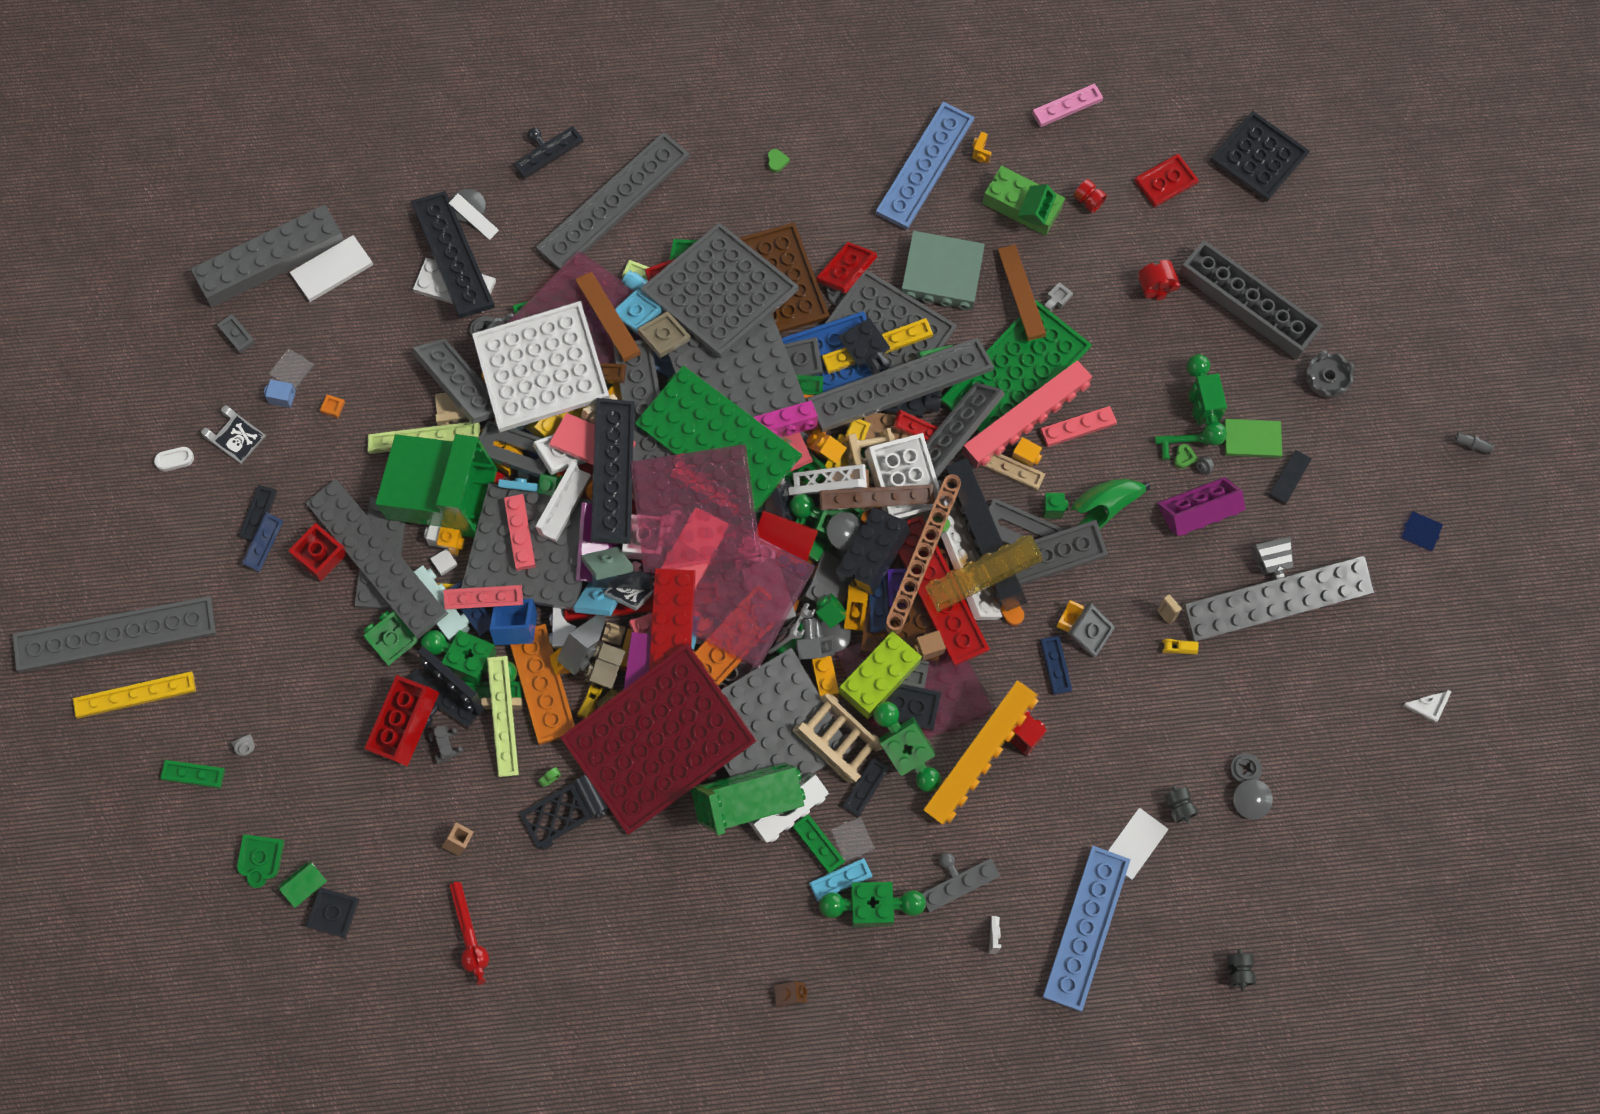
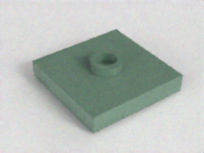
M619 547L582 555V562L596 580L633 572V565Z

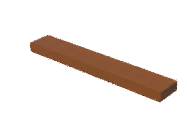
M1016 244L999 248L998 253L1028 341L1046 337V331Z
M593 272L576 278V284L622 360L626 362L641 355L640 349Z

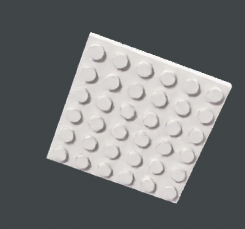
M581 301L472 334L500 432L594 404L596 398L610 399Z

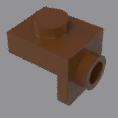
M794 981L773 986L776 1007L807 1003L808 991L804 982Z

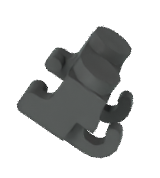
M445 725L438 726L433 729L434 732L428 734L430 742L435 741L436 737L441 758L439 754L435 755L437 764L451 761L456 755L464 752L463 747H458V750L452 751L449 737L457 735V729H452V732L447 733L448 727Z

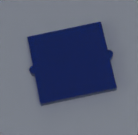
M1412 511L1408 522L1404 524L1405 529L1401 539L1432 552L1437 540L1440 539L1439 534L1443 524Z

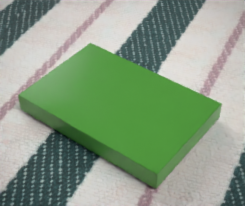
M1224 420V426L1227 430L1225 456L1282 457L1281 421Z

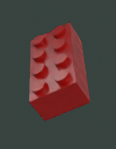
M396 675L364 749L408 766L439 692Z

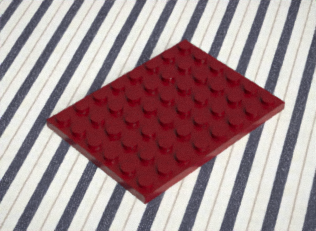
M686 643L560 736L627 835L640 828L757 742L755 736L689 643Z

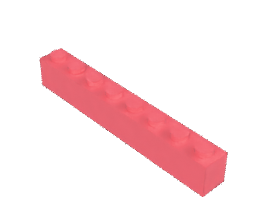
M1077 360L963 446L962 453L976 469L981 465L983 467L986 466L994 455L999 456L1002 454L1006 446L1015 444L1022 434L1031 432L1034 429V425L1038 422L1040 424L1043 423L1050 413L1059 411L1062 408V404L1066 401L1068 403L1071 402L1079 391L1084 392L1091 385L1092 375Z

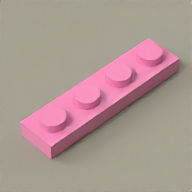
M1092 84L1033 110L1032 114L1041 128L1101 102L1103 96L1097 86Z

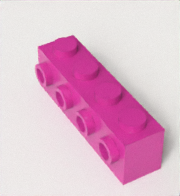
M812 400L753 417L780 438L817 428L818 416Z

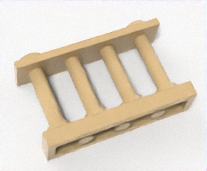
M885 429L880 433L881 437L858 440L856 434H851L842 439L844 446L847 447L845 453L848 465L865 464V466H868L867 459L861 457L860 448L894 441L895 437L891 433V429ZM872 476L869 477V485L874 484ZM860 508V509H862V510H864V512H866V511H868V510H870V509H872V508Z
M826 693L819 698L824 703L808 724L803 722L797 724L792 731L845 781L851 784L861 777L857 773V768L872 749L876 752L882 750L883 747L880 744V739L868 732L838 703V699L835 696ZM831 710L838 718L822 737H818L814 733V728L825 714ZM845 723L853 731L839 748L833 751L828 746V741ZM859 736L866 745L852 763L847 764L842 759V755Z

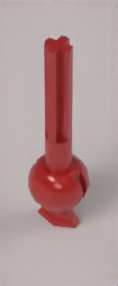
M453 882L449 886L466 947L461 955V964L465 970L473 973L474 977H477L476 985L480 986L486 983V979L483 977V970L488 966L489 954L484 947L477 944L462 883Z

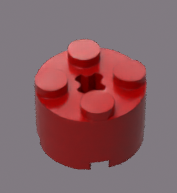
M1160 260V264L1154 265V262L1150 263L1138 272V280L1146 298L1163 300L1167 297L1168 293L1180 288L1178 277L1172 262L1169 260Z

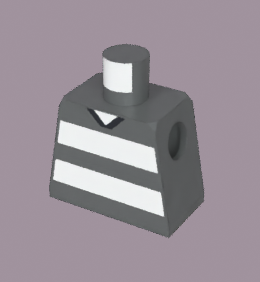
M1291 537L1250 546L1262 574L1272 573L1273 578L1278 579L1285 577L1284 569L1293 567Z

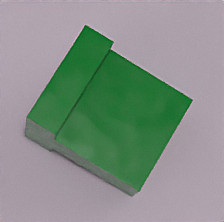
M395 434L375 505L387 520L460 530L461 536L475 538L488 484H494L498 469L476 436L455 434L453 441Z

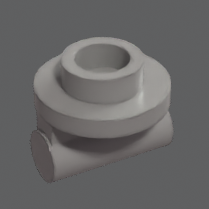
M251 734L232 742L235 752L239 755H248L255 747Z

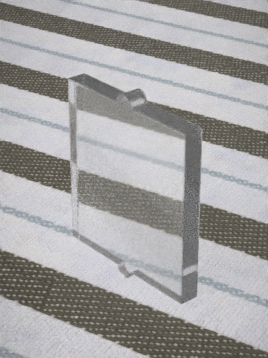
M288 349L270 371L269 375L279 381L292 383L296 389L313 368L314 364L305 359L302 354L298 355Z
M861 817L850 822L845 821L844 824L831 829L845 862L855 857L861 858L863 854L875 850Z

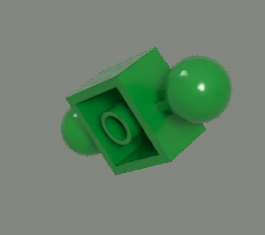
M1195 354L1188 359L1186 364L1188 373L1196 378L1191 390L1188 392L1189 401L1193 403L1192 414L1193 418L1197 420L1198 425L1207 424L1203 429V439L1209 445L1217 446L1222 444L1227 437L1225 426L1219 423L1227 409L1219 373L1207 375L1210 370L1209 359L1202 354Z
M798 494L790 502V510L794 516L798 518H807L809 516L815 518L812 528L818 530L817 537L828 542L830 541L827 536L826 525L834 515L848 512L861 520L864 512L860 508L820 511V508L814 505L813 499L807 494Z
M437 630L426 632L421 639V646H424L433 655H438L441 652L446 654L442 663L461 680L475 684L478 687L486 673L489 672L487 658L495 657L497 654L494 644L461 630L457 633L452 644L446 642L445 636ZM508 661L511 684L516 679L517 669L512 662Z
M881 702L874 710V719L880 726L888 727L890 732L880 737V744L901 776L915 769L917 772L916 784L918 788L924 792H934L941 784V776L936 769L927 767L924 763L935 756L934 748L914 717L900 725L898 722L899 710L896 705L891 702ZM907 744L908 746H911V748L904 749V745Z
M892 882L852 883L851 899H843L838 893L829 892L824 894L819 901L820 912L827 918H837L843 911H852V927H891L894 924V910H902L908 916H918L924 911L926 906L924 896L916 890L905 892L901 898H893ZM874 901L877 905H875V908H871V905H867V903Z

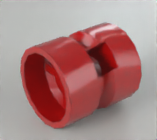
M1089 179L1082 182L1073 194V197L1078 202H1085L1084 206L1091 213L1097 211L1108 196L1102 190L1096 189V185Z

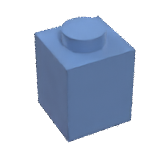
M270 379L269 385L265 387L264 396L269 404L291 408L296 390L292 383Z

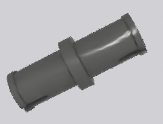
M1460 431L1457 432L1454 438L1455 443L1468 446L1473 451L1476 449L1490 455L1494 449V443H1489L1479 439L1478 436L1473 437Z

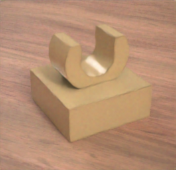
M607 622L602 642L621 647L626 627Z

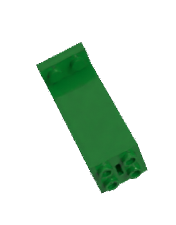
M784 762L705 785L698 784L691 790L698 823L716 835H721L725 833L726 828L805 806L803 800L806 799L803 788L800 787L801 774L799 769Z

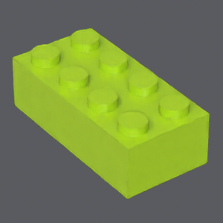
M892 631L840 686L839 694L869 719L873 715L876 706L881 702H885L921 662L922 656Z

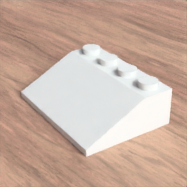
M923 433L871 446L864 451L875 487L933 484L934 501L936 500L940 488ZM941 500L940 503L945 506L944 501ZM934 504L881 507V509L904 520L931 511Z

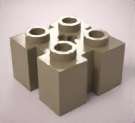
M601 643L595 647L597 650L592 656V664L584 672V676H586L585 681L606 689H612L625 651Z

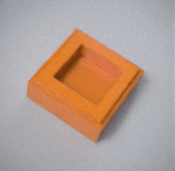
M326 394L320 408V413L338 419L345 401Z

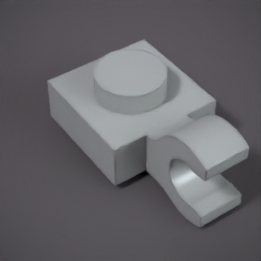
M1059 282L1048 293L1047 298L1049 301L1044 307L1051 312L1056 305L1062 308L1073 296V292Z

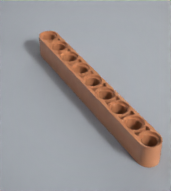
M956 475L946 476L887 617L885 627L888 633L893 631L895 634H899L904 627L958 495L961 481ZM954 483L956 488L951 489L947 484ZM947 500L949 505L943 506L940 501ZM940 517L942 522L936 523L933 521V518ZM933 534L935 539L928 540L925 535ZM920 551H926L928 553V556L921 557L918 553ZM913 568L920 569L921 574L915 575L911 572V570ZM910 585L914 588V591L907 592L904 587ZM904 603L906 604L907 608L905 610H900L897 607V604ZM896 620L900 623V626L892 627L890 621Z

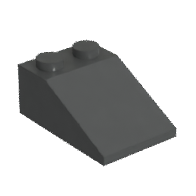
M824 550L819 561L815 564L798 600L808 603L810 607L816 610L818 599L832 593L843 605L847 598L849 585L841 582L836 572L842 560Z
M596 615L569 633L557 661L573 675L580 670H586L590 665L589 660L597 650L595 647L600 639L607 616Z

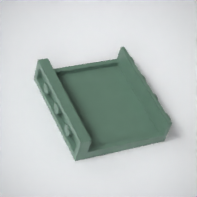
M913 231L902 292L925 303H938L945 307L954 306L962 310H973L985 244Z

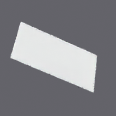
M1139 808L1108 851L1131 859L1126 875L1133 880L1169 829Z

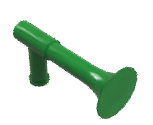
M1203 432L1195 435L1155 436V444H1161L1162 460H1170L1169 444L1200 442L1208 447V443L1203 439Z

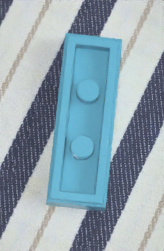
M863 858L814 880L809 885L817 902H819L824 894L844 891L850 888L852 883H860L872 878V874Z

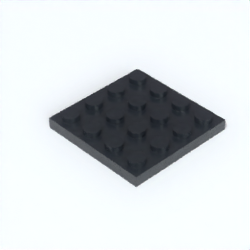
M1252 111L1211 157L1210 162L1268 202L1308 156L1310 150Z

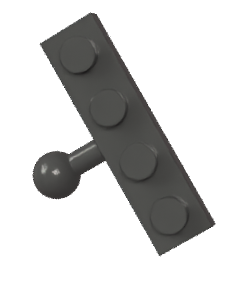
M949 852L942 853L939 857V863L942 867L947 868L951 879L922 893L926 901L925 907L930 913L1000 877L992 859L990 858L958 874L954 866V855Z

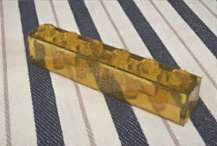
M1032 535L1022 536L1015 543L1003 545L998 551L992 554L987 553L976 562H968L963 568L957 571L952 570L941 579L931 580L925 588L936 611L939 612L1043 561L1042 554Z

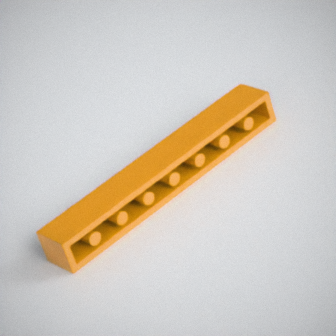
M1016 681L924 808L925 812L941 824L951 823L956 816L954 812L958 806L962 807L968 799L967 793L970 789L974 791L980 783L977 779L982 773L985 775L992 766L989 763L993 757L997 759L1003 751L1001 746L1005 741L1009 742L1014 736V728L1017 725L1021 726L1027 718L1025 716L1027 710H1032L1039 700L1036 699L1038 697L1037 693L1022 682Z

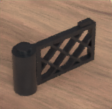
M584 775L576 779L571 785L519 814L537 848L540 849L542 847L545 850L554 845L553 841L585 822L594 818L596 820L602 819L607 815L606 812L609 808L589 778ZM572 791L574 795L572 804L562 802L564 794ZM550 802L557 803L555 814L544 812L546 804ZM561 805L571 807L568 818L558 816ZM574 808L582 810L585 817L578 821L571 819ZM532 812L540 813L537 824L529 823L526 816ZM543 815L553 817L550 828L540 825ZM556 818L567 821L565 828L561 831L553 829ZM539 828L549 831L547 839L541 842L537 838Z

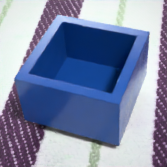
M523 599V605L493 607L490 632L494 645L533 643L538 615L533 599Z

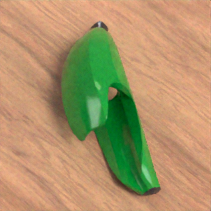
M1121 478L1109 480L1090 488L1074 502L1071 511L1075 510L1080 514L1089 511L1088 515L1077 526L1097 520L1099 529H1101L1120 510L1149 491L1150 484L1148 482L1140 483L1135 480Z

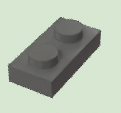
M233 314L217 324L218 328L240 354L255 344L254 339Z

